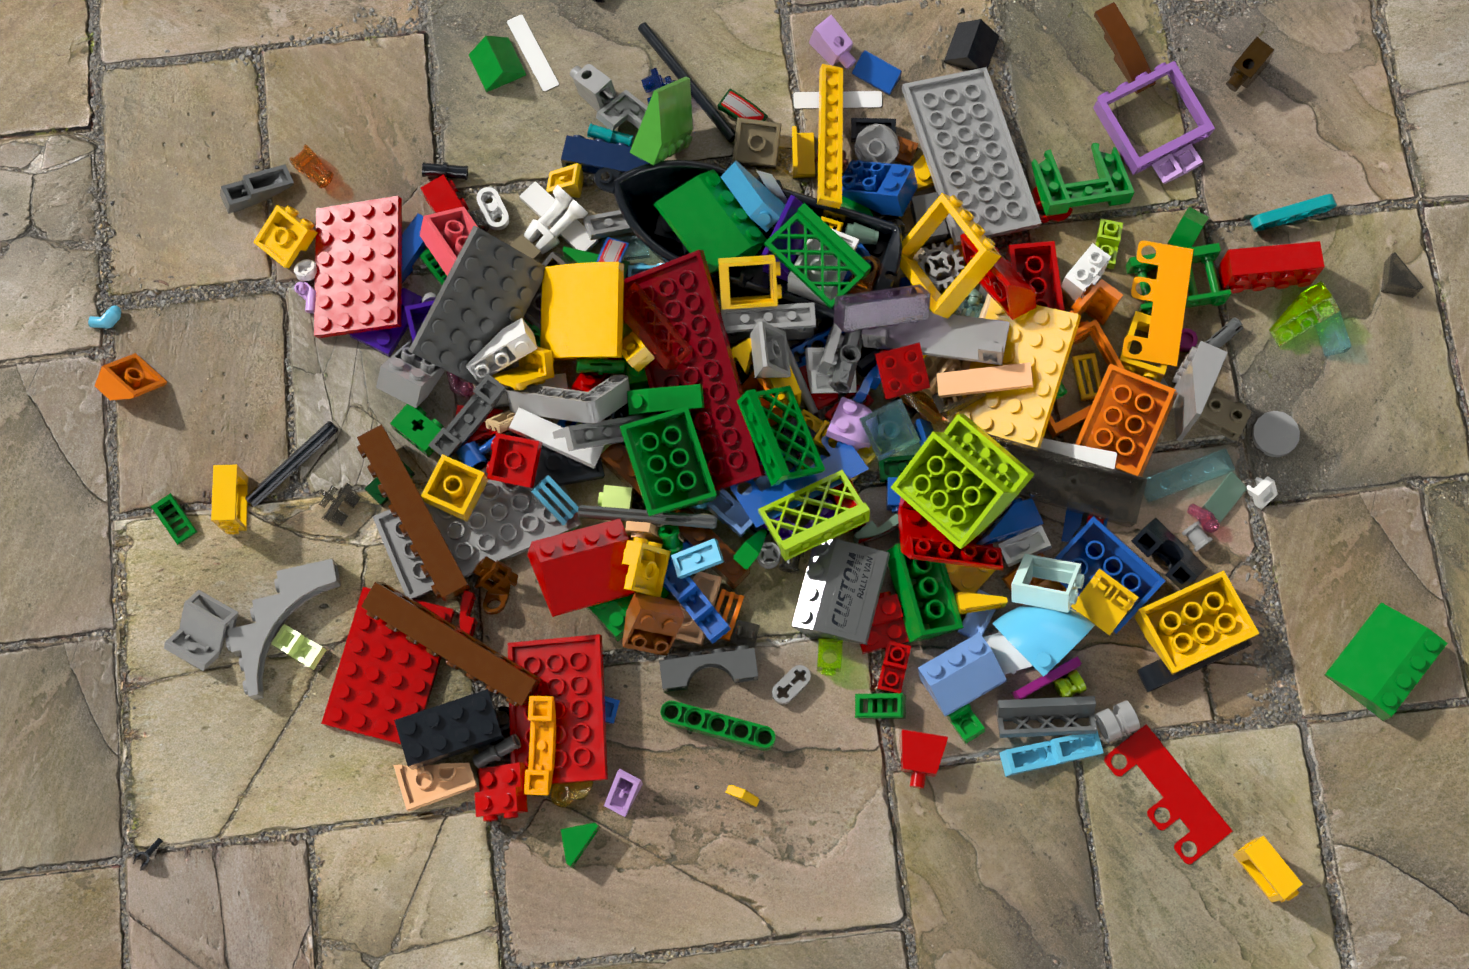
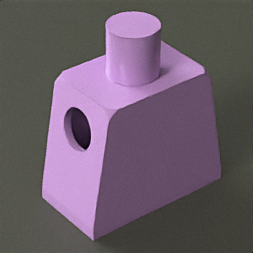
M832 15L814 28L809 44L830 65L834 66L840 61L846 69H849L856 63L857 60L850 54L853 42Z

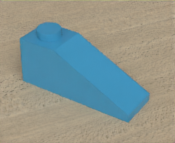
M735 161L722 174L721 178L747 215L767 232L779 220L785 204L740 163Z

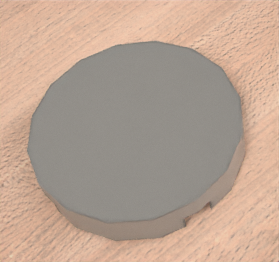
M873 124L867 126L858 134L854 150L859 161L891 164L899 154L900 144L897 135L892 129L882 124Z
M1271 411L1264 413L1252 427L1254 445L1257 449L1264 452L1263 454L1270 457L1286 456L1295 449L1299 442L1300 430L1291 416L1284 412Z

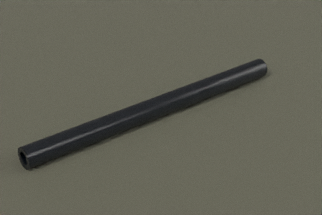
M646 22L640 24L638 30L678 80L684 77L690 78L691 96L728 142L734 141L735 131L649 25Z

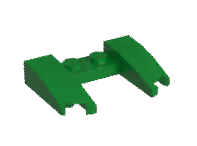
M1092 143L1091 149L1099 179L1067 184L1063 182L1051 149L1044 152L1046 159L1038 164L1037 160L1034 159L1031 164L1046 216L1067 213L1070 207L1108 202L1109 206L1130 203L1135 192L1117 148L1113 147L1111 154L1100 152L1099 143Z

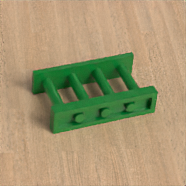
M1219 243L1191 247L1190 249H1193L1191 265L1198 262L1205 265L1211 293L1198 295L1191 267L1188 285L1189 296H1187L1185 308L1212 304V306L1225 304L1232 293L1231 289L1220 290L1214 261L1221 252ZM1156 253L1142 256L1145 259H1153ZM1130 257L1126 264L1127 274L1135 273L1138 277L1148 278V271L1156 269L1158 271V265L1141 263L1136 257ZM1140 282L1142 295H1148L1151 291L1150 285L1146 282ZM1144 300V304H1141L1137 311L1151 316L1153 302Z

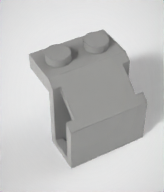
M198 590L184 602L180 628L165 641L164 649L204 671L221 654L223 641L228 635V629L235 628L238 612Z

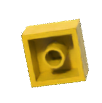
M442 454L421 497L425 503L468 522L488 479L484 472Z

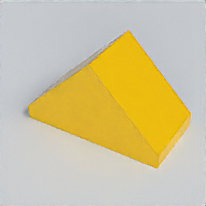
M576 163L551 171L546 191L549 194H553L554 188L558 185L571 197L580 198L584 181L581 164Z

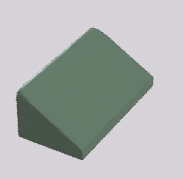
M1231 471L1200 510L1220 524L1247 490V487Z

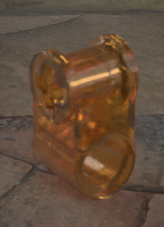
M871 255L862 258L864 260H871L874 263V270L847 293L863 297L864 301L869 300L880 268L879 260ZM852 275L849 282H851L855 278L854 275Z

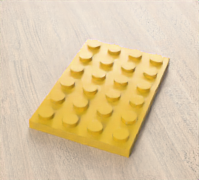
M991 298L985 319L1009 322L1002 365L971 361L969 369L1031 362L1033 387L961 395L954 418L957 414H965L994 439L1040 450L1081 316L1071 312L1036 305L1037 308L1012 320L996 301Z

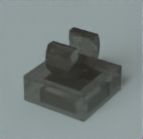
M736 620L731 644L737 646L748 645L749 648H755L760 625Z

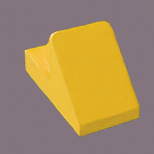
M634 331L622 340V355L636 371H641L654 360L655 356Z
M751 338L731 349L734 362L739 361L747 376L753 357Z

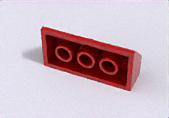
M964 233L960 235L965 266H967L977 254L978 249ZM1002 256L979 282L1012 320L1037 308L1035 288L1032 285H1028L1022 274L1016 272L1008 259L1005 260Z

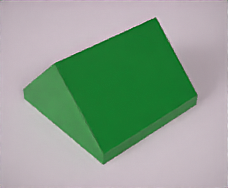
M485 36L469 53V58L486 93L526 76V72L509 37Z

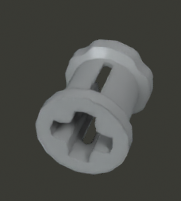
M1200 521L1195 522L1182 532V535L1187 536L1195 546V552L1213 541L1212 537H1208L1200 527Z

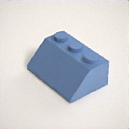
M980 632L918 667L921 682L945 717L1007 681L992 649Z

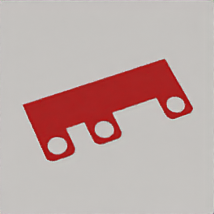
M1147 724L1104 757L1105 764L1116 776H1122L1137 764L1163 798L1147 811V816L1157 829L1165 830L1180 818L1190 830L1189 833L1174 845V850L1186 864L1195 862L1232 832V829ZM1115 754H1122L1126 757L1127 764L1123 769L1113 767L1111 759ZM1164 807L1169 811L1170 818L1166 823L1156 821L1154 812L1157 808ZM1186 841L1195 843L1197 847V852L1192 857L1185 856L1181 851V846Z

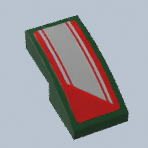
M732 89L727 91L717 105L720 111L736 120L737 117L766 121L768 115Z

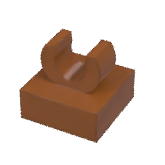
M898 136L900 144L899 154L895 161L910 166L917 151L918 143Z

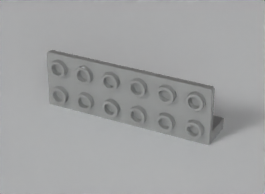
M882 306L868 326H863L862 339L864 347L892 350L920 342L923 355L1002 365L1009 322L953 314L947 319L930 311Z

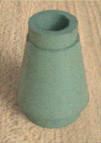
M853 222V224L847 223L845 234L859 239V243L876 245L879 231Z

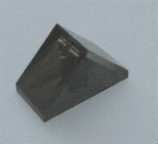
M1396 252L1392 253L1384 262L1381 292L1413 298L1424 288Z

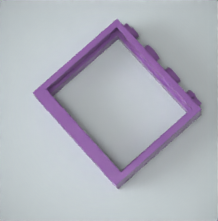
M1175 61L1166 64V62L1161 63L1153 72L1149 74L1144 72L1137 76L1135 81L1120 84L1116 91L1112 93L1104 92L1097 97L1098 100L1093 107L1132 175L1149 168L1153 163L1170 153L1173 155L1187 145H1193L1209 137L1215 129ZM1168 75L1197 123L1198 128L1139 157L1111 111L1109 104Z

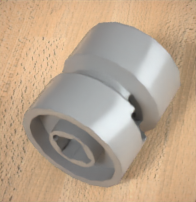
M1127 700L1114 705L1112 711L1107 708L1095 714L1097 726L1108 743L1122 737V732L1129 734L1140 729L1137 714Z

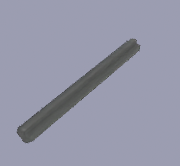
M580 505L578 508V517L611 521L621 519L623 522H647L651 524L715 529L717 526V517L714 515L668 512L649 517L647 510Z

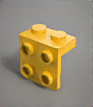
M537 346L538 349L519 359V367L491 376L503 386L513 387L514 390L526 389L527 385L543 384L547 379L554 377L552 350Z

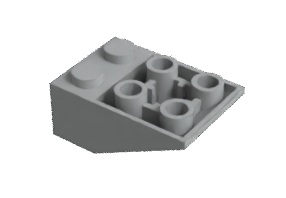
M411 338L381 365L376 388L417 408L429 396L445 372V369L409 352L408 350L413 343Z

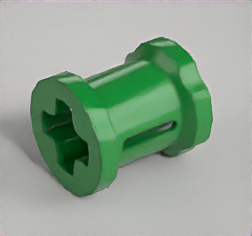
M662 525L658 530V535L663 540L662 549L671 551L670 555L681 552L683 542L678 536L679 527Z

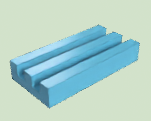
M549 475L530 491L563 526L578 512L579 507ZM547 482L572 508L570 511L545 486ZM540 489L566 514L564 517L538 492Z

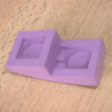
M1189 144L1173 155L1170 153L1153 163L1152 167L1161 182L1165 184L1203 164V161L1193 145Z

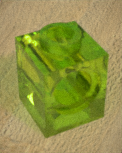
M818 640L817 671H822V675L835 676L836 672H841L843 640ZM833 653L836 656V661L826 663L823 660V655Z

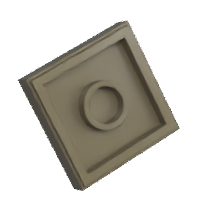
M737 117L732 163L737 161L744 165L776 169L782 123Z

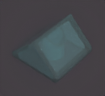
M901 399L877 408L859 418L878 461L920 442Z

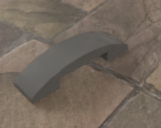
M487 374L473 390L475 394L446 429L442 428L428 446L441 456L442 454L447 457L454 455L485 421L500 400L506 387Z

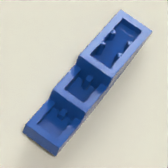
M419 213L402 234V283L413 271L412 265L425 250V243L420 237L424 216Z
M670 555L664 583L713 644L730 631L731 628L690 576L682 579L677 577Z

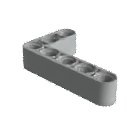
M627 375L611 376L589 392L534 384L527 385V388L523 390H514L510 386L506 387L511 412L516 413L518 408H521L541 417L582 423H597L604 420L628 403L627 391H630Z

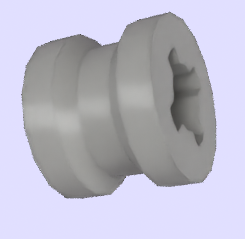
M773 542L763 543L760 555L757 557L761 567L772 569L779 564L781 554L779 547Z

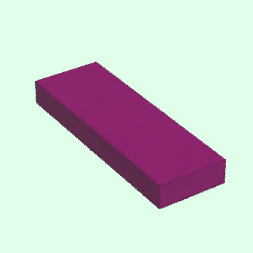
M1078 656L1049 671L1044 677L1040 676L1012 692V695L1015 699H1022L1081 666L1082 663Z

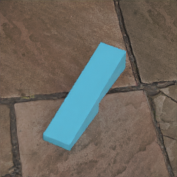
M1097 731L1096 734L1069 735L1050 741L1007 749L999 754L1006 777L1101 755L1104 752Z

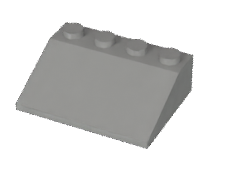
M1200 341L1196 348L1192 346L1172 382L1176 383L1174 389L1178 392L1174 402L1176 438L1180 442L1202 414L1228 353L1203 341Z

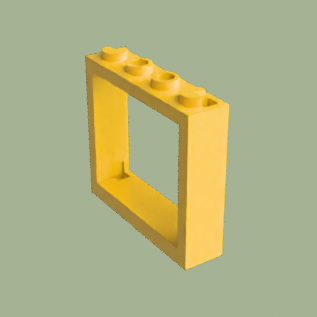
M941 193L902 241L900 268L931 311L948 319L999 260L1001 255L995 249V243L984 235L985 230L973 221L974 216L972 213L962 207L963 202L958 200L955 195L949 196ZM950 213L978 249V252L941 295L914 259V256Z

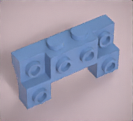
M767 474L755 481L761 492L771 487ZM752 485L742 495L750 494ZM724 489L720 491V495L712 503L709 502L707 504V509L723 524L726 523L740 538L754 525L738 499L736 501Z

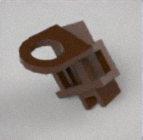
M485 556L473 570V573L479 576L474 587L478 588L481 586L487 590L483 601V609L487 614L493 615L504 610L510 595V586L513 585L515 587L517 585L518 575L512 572V568L498 560L495 562ZM497 600L501 602L495 609L488 608L489 603Z

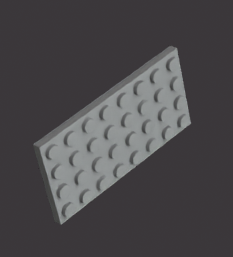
M987 67L903 84L901 89L939 196L941 193L949 196L955 195L958 200L962 201V207L972 213L974 216L973 221L985 230L984 235L987 238L1040 227L1042 223ZM949 213L945 219L954 245H961L960 235L965 232Z
M486 468L479 470L481 472H484L487 477L488 474L486 473ZM489 479L468 522L425 503L465 578L475 574L473 570L485 556L495 562L497 560L502 562L529 550L532 541L570 532L582 527L577 513L563 526L530 492L533 488ZM559 486L568 495L565 486ZM552 487L548 488L569 511L572 509ZM542 489L538 491L562 517L566 515ZM390 509L373 516L404 594L411 599H418L433 592L431 586L434 585L431 576L426 578L420 567L424 564L420 556L416 558L409 546L413 543L409 536L405 538L401 532L399 525L402 522L399 516L394 518Z

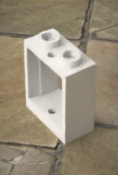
M1092 243L1062 282L1063 302L1072 307L1079 297L1083 298L1085 296L1084 292L1090 284L1096 285L1101 279L1111 256Z

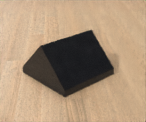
M982 19L960 22L955 29L944 63L968 71L987 67L988 70L1000 36Z

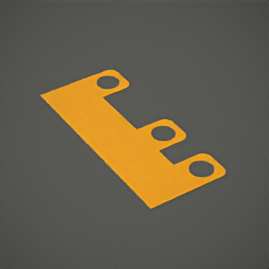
M1150 241L1139 242L1137 260L1141 263L1158 265L1157 279L1135 277L1133 279L1132 297L1152 301L1153 306L1148 338L1127 335L1124 338L1122 354L1125 357L1177 366L1193 249ZM1152 246L1156 250V256L1153 259H1145L1141 254L1143 247ZM1138 283H1148L1151 287L1150 293L1145 296L1138 294L1136 291ZM1136 340L1141 343L1142 351L1139 354H1131L1128 351L1127 345L1130 341Z

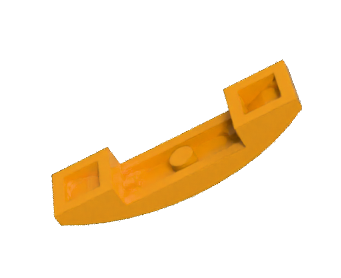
M529 696L528 720L531 721L529 764L528 770H525L524 794L549 795L556 749L555 701L553 696Z

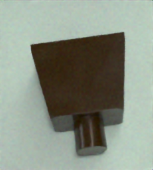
M1256 37L1232 66L1231 78L1226 82L1227 87L1234 92L1241 85L1248 88L1268 66L1274 49L1259 37Z

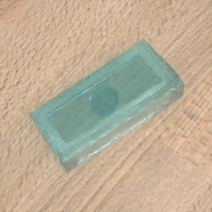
M1331 306L1312 313L1324 356L1347 352L1351 348V343L1339 306Z

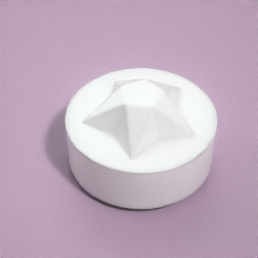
M309 259L298 262L294 267L297 279L309 281L315 278L317 273L316 263Z

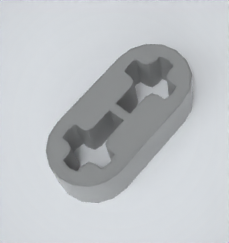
M803 665L793 667L773 687L772 696L774 701L781 705L791 702L809 684L811 678L809 669ZM796 671L798 673L805 672L804 682L799 680L795 684L792 683L796 678L794 674ZM789 685L791 688L787 692L788 698H778L779 692L777 689L781 688L784 690Z

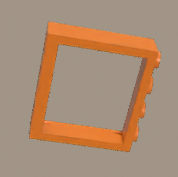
M1095 319L1091 322L1087 320L1079 323L1074 342L1090 334L1107 365L1112 364L1125 369L1098 321ZM1092 404L1055 423L1050 415L1047 429L1052 438L1084 422Z

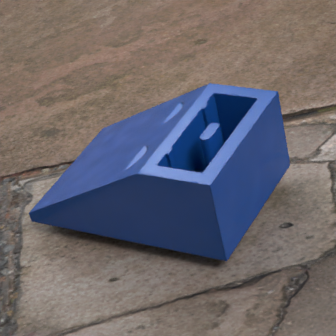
M851 160L842 176V196L883 215L902 217L918 187L914 167L909 165Z

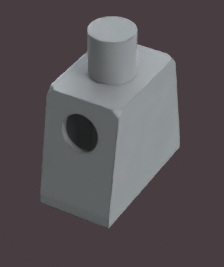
M587 64L583 68L575 66L571 70L570 76L574 80L578 94L597 112L617 97L612 80L591 64Z

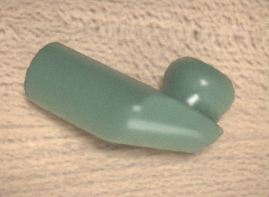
M974 288L966 297L969 298L968 304L971 306L980 305L982 294Z

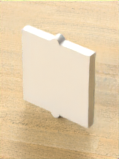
M1000 631L983 637L992 649L1004 675L1009 673L1014 675L1016 671L1032 667V664Z

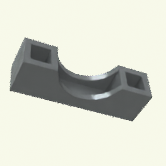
M748 645L735 647V651L726 652L724 648L712 650V654L702 655V652L688 653V657L678 658V655L665 656L664 660H659L663 692L687 690L690 680L698 671L711 667L719 668L728 673L734 683L758 680L755 648L749 649Z

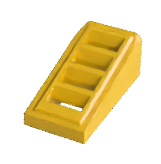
M957 592L955 595L960 614L1004 608L1008 603L1007 597L968 592Z

